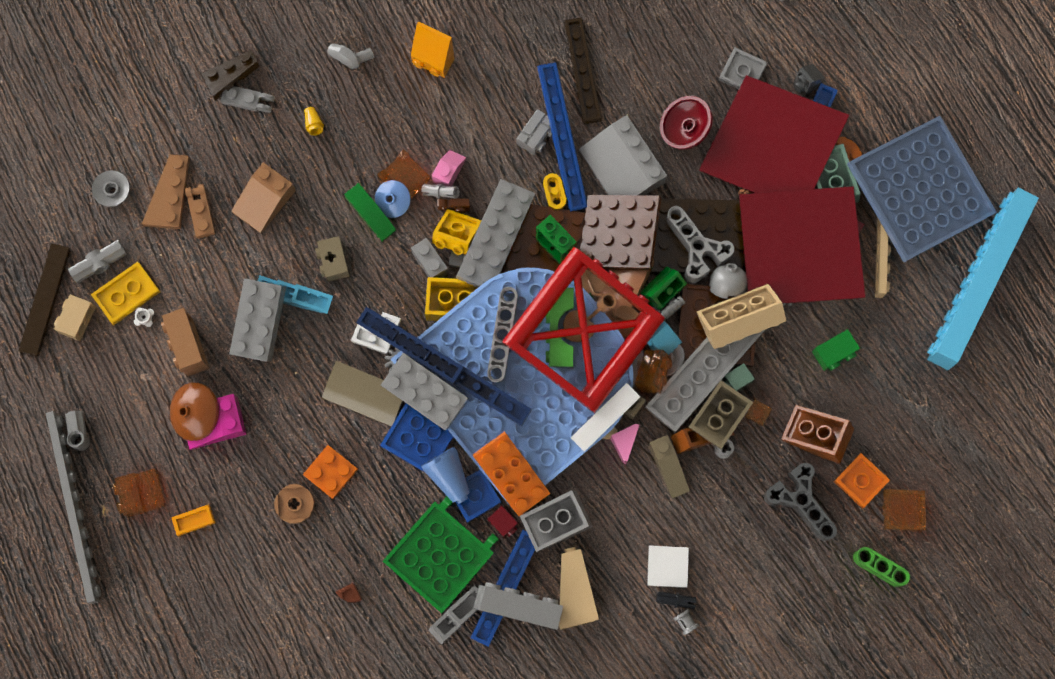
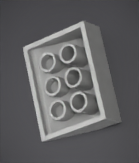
M627 115L612 123L579 149V152L607 195H646L666 183L667 174Z

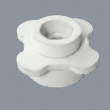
M137 308L134 324L136 326L145 325L146 327H151L153 324V309Z

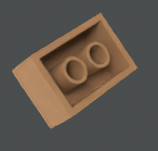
M181 308L162 315L164 322H161L164 333H167L169 336L167 343L169 349L176 356L173 358L176 368H179L180 372H184L188 377L210 369L193 318L187 310Z

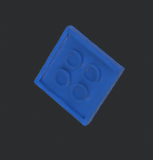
M406 403L380 444V447L423 471L421 465L446 451L454 437L448 430L445 431Z

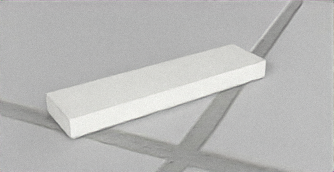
M626 383L571 439L585 452L640 396Z

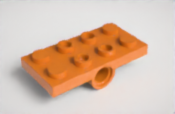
M505 431L473 454L475 460L518 517L551 494Z

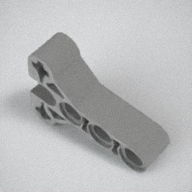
M674 206L669 209L666 222L688 251V266L685 271V279L688 282L697 283L709 274L710 269L704 263L702 257H711L718 267L731 259L734 253V246L730 241L719 242L705 238L681 207ZM677 214L679 215L680 219L673 220L671 218V215ZM689 229L691 234L685 235L682 230ZM700 244L703 249L696 250L693 245ZM721 250H728V253H721ZM691 270L693 272L698 271L697 275L695 273L690 274Z

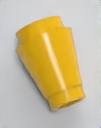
M314 107L306 108L304 110L306 131L312 136L321 134L324 124Z

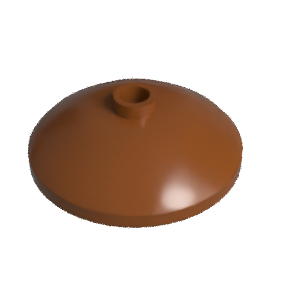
M202 383L183 385L173 396L170 405V420L174 430L180 437L189 441L202 440L212 433L219 416V406L215 394Z

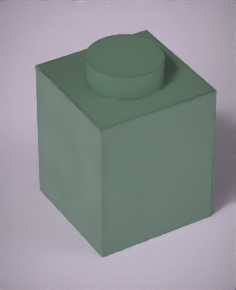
M744 363L727 373L723 378L724 383L736 391L742 390L755 380Z

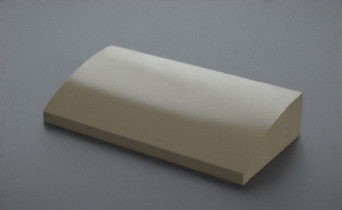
M338 361L334 364L322 399L390 427L398 417L404 401L381 386L384 380Z

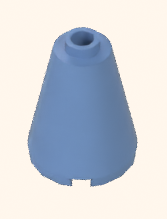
M455 447L444 451L439 456H435L421 465L423 471L452 502L457 501L460 504L468 499L467 495L470 491Z

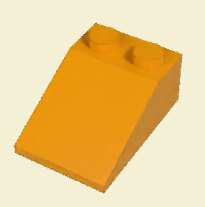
M418 21L411 50L413 65L419 69L425 68L436 77L441 76L445 78L454 61L452 37Z

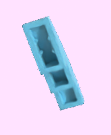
M259 275L258 281L286 286L284 304L319 313H328L333 298L332 295L298 284L293 285Z

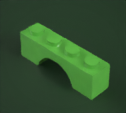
M567 288L546 315V324H550V331L558 330L560 318L566 312L574 309V288ZM561 337L546 339V343H550L549 351H546V363H549V367H573V346L565 343Z

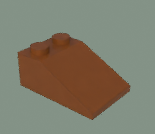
M795 405L781 439L818 457L840 464L853 434L854 427L847 419Z

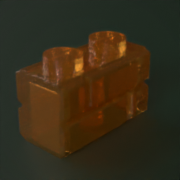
M645 350L635 381L636 387L641 392L662 393L663 386L667 384L666 376L668 369L672 367L671 357L666 351Z

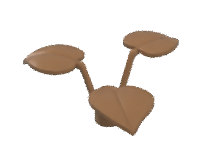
M586 270L581 276L582 287L588 294L591 292L592 296L601 297L597 301V309L590 316H586L587 326L594 325L589 320L600 311L606 313L611 310L612 317L615 318L613 322L633 320L639 315L629 306L623 305L616 309L617 300L613 294H599L606 284L589 270ZM573 310L566 315L563 329L580 327L578 310ZM634 327L618 330L623 337H628ZM589 333V339L593 336L594 333ZM581 335L565 337L572 342H582Z

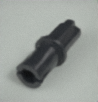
M657 592V603L672 605L674 608L678 606L693 610L696 607L694 605L697 600L696 597L679 595V592H676V594Z

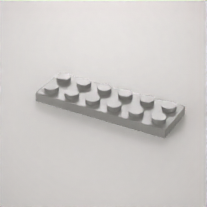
M500 179L457 273L456 279L475 287H480L486 281L501 273L534 199V192Z

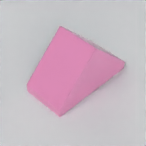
M634 424L611 435V441L624 464L628 461L639 424Z

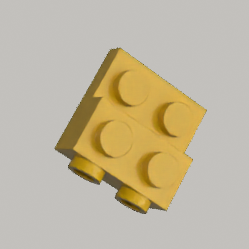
M447 209L433 231L432 243L439 249L447 248L457 255H466L482 220Z

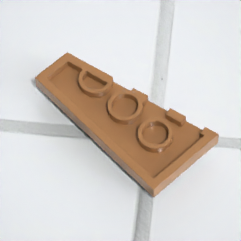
M169 155L143 219L142 226L181 229L190 161L189 156Z

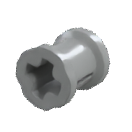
M728 439L725 443L728 450L725 453L722 452V449L715 446V454L719 458L726 459L733 453L734 445L731 440Z
M689 609L673 618L681 626L683 635L688 634L699 626L698 623L695 624L689 615Z

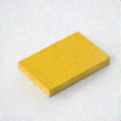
M137 261L93 292L91 296L109 321L115 325L159 294L160 290Z

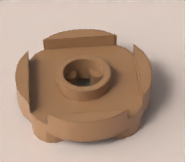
M299 484L285 486L277 494L274 501L275 511L278 516L290 524H299L309 519L315 506L313 495L308 489ZM296 499L297 502H300V505L297 506V509L293 510L289 503Z

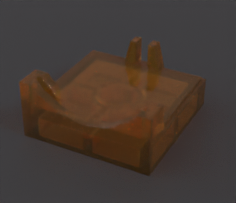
M404 149L386 169L377 174L378 180L382 184L390 180L403 183L408 188L411 198L422 188L423 184H427L431 180V177L409 157V154Z
M884 490V504L882 506V509H884L882 513L884 516V530H911L914 532L926 530L925 491Z

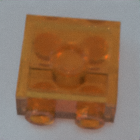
M154 468L137 474L131 473L115 478L116 483L113 484V491L115 495H119L120 502L117 503V508L120 514L123 513V516L128 518L166 507L157 469Z

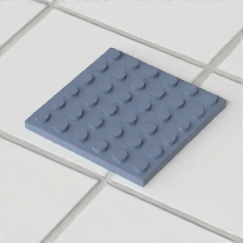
M941 116L847 163L903 262L997 213Z

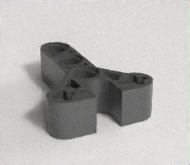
M802 463L787 474L795 484L796 491L789 492L779 480L764 493V501L770 506L778 504L794 508L820 540L828 541L836 536L837 528L812 497L811 478L815 473L813 466L809 463ZM806 469L808 471L806 475L797 478L802 470ZM781 491L776 499L772 500L770 498L772 494ZM798 495H802L805 497V505H801L798 503ZM810 511H815L818 514L817 521L810 518ZM824 526L828 527L831 531L828 537L822 533Z

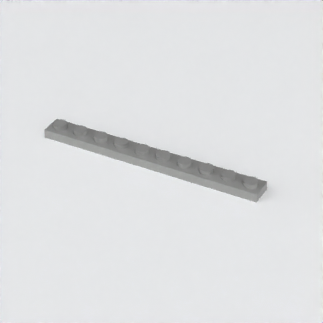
M51 411L46 413L85 597L87 603L94 604L100 602L101 590L99 585H96L95 577H97L95 566H92L91 563L93 553L90 546L88 547L87 545L88 531L83 526L84 513L78 504L80 495L74 486L76 476L70 467L72 458L66 449V445H68L67 437L62 431L64 422L61 415Z

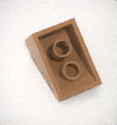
M263 162L251 176L231 212L256 231L262 233L296 191L293 183Z

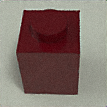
M503 506L487 519L503 538L506 536L510 538L518 530L516 528L518 522Z

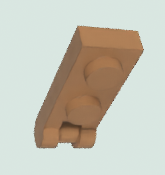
M200 184L192 189L191 187L185 188L196 238L215 235L204 184ZM200 194L201 199L194 200V196Z

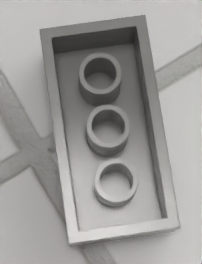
M244 278L230 355L272 362L286 286Z
M405 353L401 355L381 384L382 387L445 431L448 430L469 400L467 396Z
M487 582L485 586L479 585L474 609L558 630L563 606L558 605V600L546 597L538 600L539 595L526 592L523 595H519V590L505 587L503 591L500 590V585Z

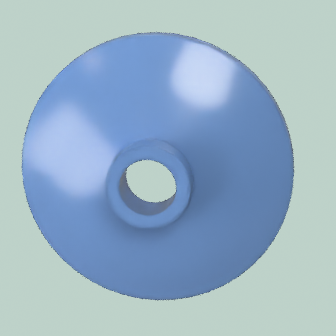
M386 181L376 191L375 203L386 217H400L406 213L410 206V192L399 181ZM390 195L393 198L392 202L388 201Z

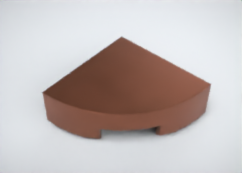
M354 583L336 591V594L344 601L350 603L362 601Z

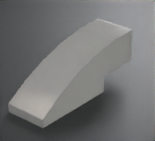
M475 585L429 628L428 631L441 645L478 611L474 609L478 588Z

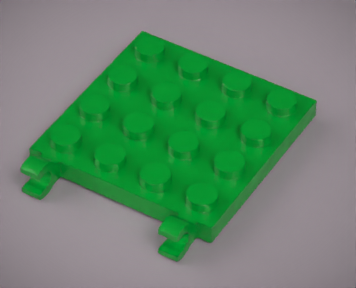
M447 496L440 505L434 501L382 561L441 614L444 613L492 557L494 552L490 549L499 540L492 533L483 544L446 512L454 503Z

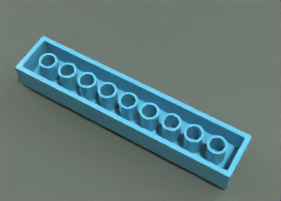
M1017 188L1014 192L1010 191L1008 196L1002 200L999 206L1002 209L999 214L997 213L991 222L994 225L985 234L984 240L986 241L977 250L976 256L978 257L975 262L971 263L968 269L970 273L967 278L963 279L960 285L962 289L959 294L955 295L952 301L954 306L946 313L943 319L946 322L943 327L940 326L935 335L938 339L930 345L927 351L930 354L927 359L928 361L946 370H949L959 362L1039 197Z

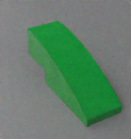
M359 183L344 194L345 199L381 242L396 231L390 220Z

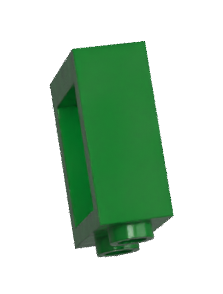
M551 214L536 227V241L559 265L573 247L576 248L577 241Z

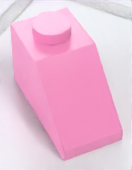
M449 150L440 159L432 174L433 183L452 186L466 157Z

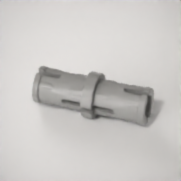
M423 184L421 189L422 195L435 196L439 199H443V197L457 199L460 191L457 186H445L444 184Z

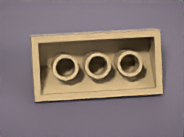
M769 284L697 311L707 339L714 349L724 347L729 343L742 340L747 336L760 333L765 329L786 322L783 304Z

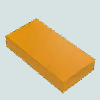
M209 504L171 517L178 537L216 524Z

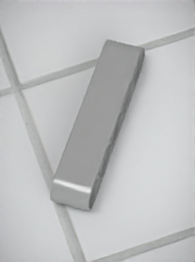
M512 287L503 288L499 297L487 371L488 378L495 383L502 382L506 376L510 348L502 343V340L498 339L497 334L500 330H506L509 333L514 326L518 294ZM511 291L514 293L515 297L512 301L504 300L506 292ZM503 311L511 312V318L508 321L500 318ZM498 349L505 351V357L501 360L494 357V353ZM495 368L502 371V376L499 379H493L491 376V372Z

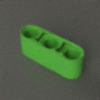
M863 547L854 552L853 560L858 566L888 584L900 587L909 582L910 574L905 568L871 548ZM861 552H865L868 555L867 562H863L860 559ZM879 562L885 565L884 572L878 570L877 564ZM896 572L901 573L903 576L901 583L895 579Z

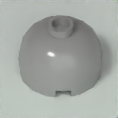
M733 263L719 266L710 277V291L724 299H728V296L736 297L746 293V273Z

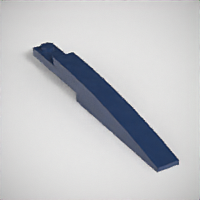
M367 306L356 323L517 424L523 426L532 409Z

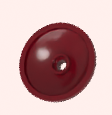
M684 96L673 101L661 117L660 133L663 140L669 146L678 150H686L697 146L710 132L713 121L712 111L703 99L696 96Z

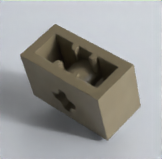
M340 237L317 241L318 248H315L317 258L322 261V266H319L322 277H326L328 282L349 277L350 274ZM330 257H334V262L330 263Z

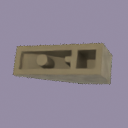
M668 435L650 442L648 447L671 499L690 492Z

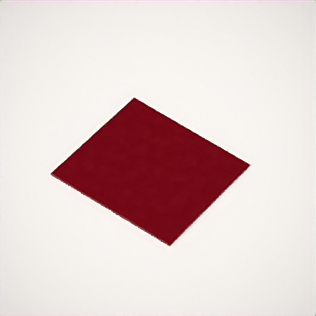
M746 75L699 171L752 193L815 189L849 118V114Z
M854 186L739 194L748 292L769 284L782 304L865 298Z

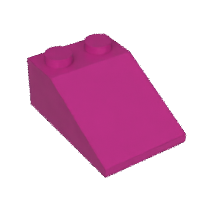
M234 394L216 398L219 406V416L214 430L202 440H187L189 450L247 435L239 401Z

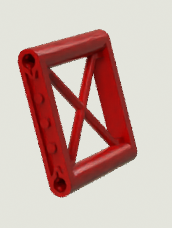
M573 247L502 340V343L595 413L663 323L665 317L648 304L649 300L642 295L637 296L633 292V287L618 281L619 277L614 272L604 270L602 268L604 265L595 258L592 260L582 251ZM589 270L641 311L636 319L587 326L581 279L584 272ZM574 279L580 327L533 333ZM634 327L594 380L589 333ZM581 335L587 384L582 391H579L526 350L531 342Z

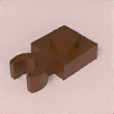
M450 198V200L437 199L438 210L449 209L464 214L466 211L470 212V200Z

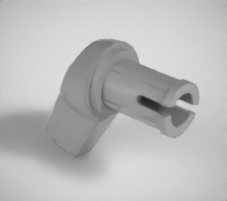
M332 43L328 47L329 56L351 69L359 68L361 63L374 58L370 47L358 53L339 44Z

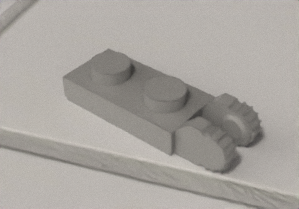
M233 86L229 91H223L220 102L224 105L251 111L270 113L272 108L269 105L261 104L260 100L274 102L275 97L267 93Z

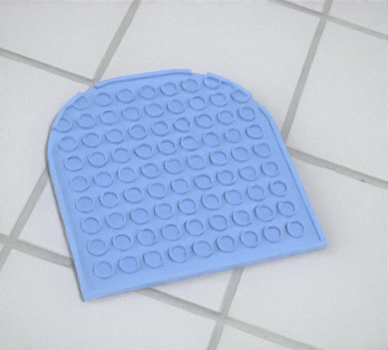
M519 268L498 274L478 287L417 337L532 409L523 426L427 368L469 398L448 428V431L499 493L500 491L473 457L475 452L505 431L543 484L546 485L585 453L571 437L595 414L511 349L509 351L504 380L495 383L487 375L499 297L502 289L512 287L518 294L515 325L554 273V271L548 269ZM574 281L567 287L574 288V309L566 312L560 318L558 330L563 329L566 315L573 310H577ZM583 288L586 316L588 317L597 309V303ZM511 291L504 294L505 301H512L515 297ZM503 311L500 318L508 321L511 318V312ZM601 311L589 320L594 325L612 322ZM546 317L533 333L550 331V324H546ZM500 330L497 334L498 339L503 340L508 332ZM619 330L596 332L589 339L594 380L625 341ZM561 337L565 343L573 346V367L550 368L579 391H582L587 384L582 342H572L565 337ZM546 340L532 341L526 350L549 367V363H546V351H549L550 343H546ZM502 349L496 350L494 357L498 360L503 359L505 351ZM403 352L397 353L391 358V361L396 364ZM631 364L598 410L626 383L631 388L633 387V364ZM498 368L493 369L491 372L492 378L499 379L502 376V371ZM621 417L618 418L586 451H588L592 446H594L603 437H605L615 427V425L619 422Z

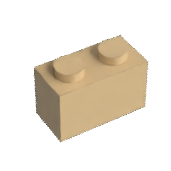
M70 294L69 298L63 303L61 315L55 320L54 330L62 335L81 341L96 306L89 301Z

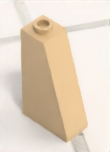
M576 547L565 549V553L561 555L560 605L563 606L559 622L560 630L599 620L581 549L576 550Z

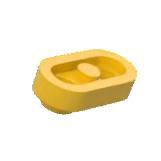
M548 174L543 180L548 206L554 210L563 209L566 205V195L562 180L557 174ZM553 182L556 186L550 187L549 184ZM559 200L560 204L556 205L553 201Z

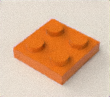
M327 445L303 473V476L334 500L358 471V468Z
M860 453L833 482L863 509L890 479Z

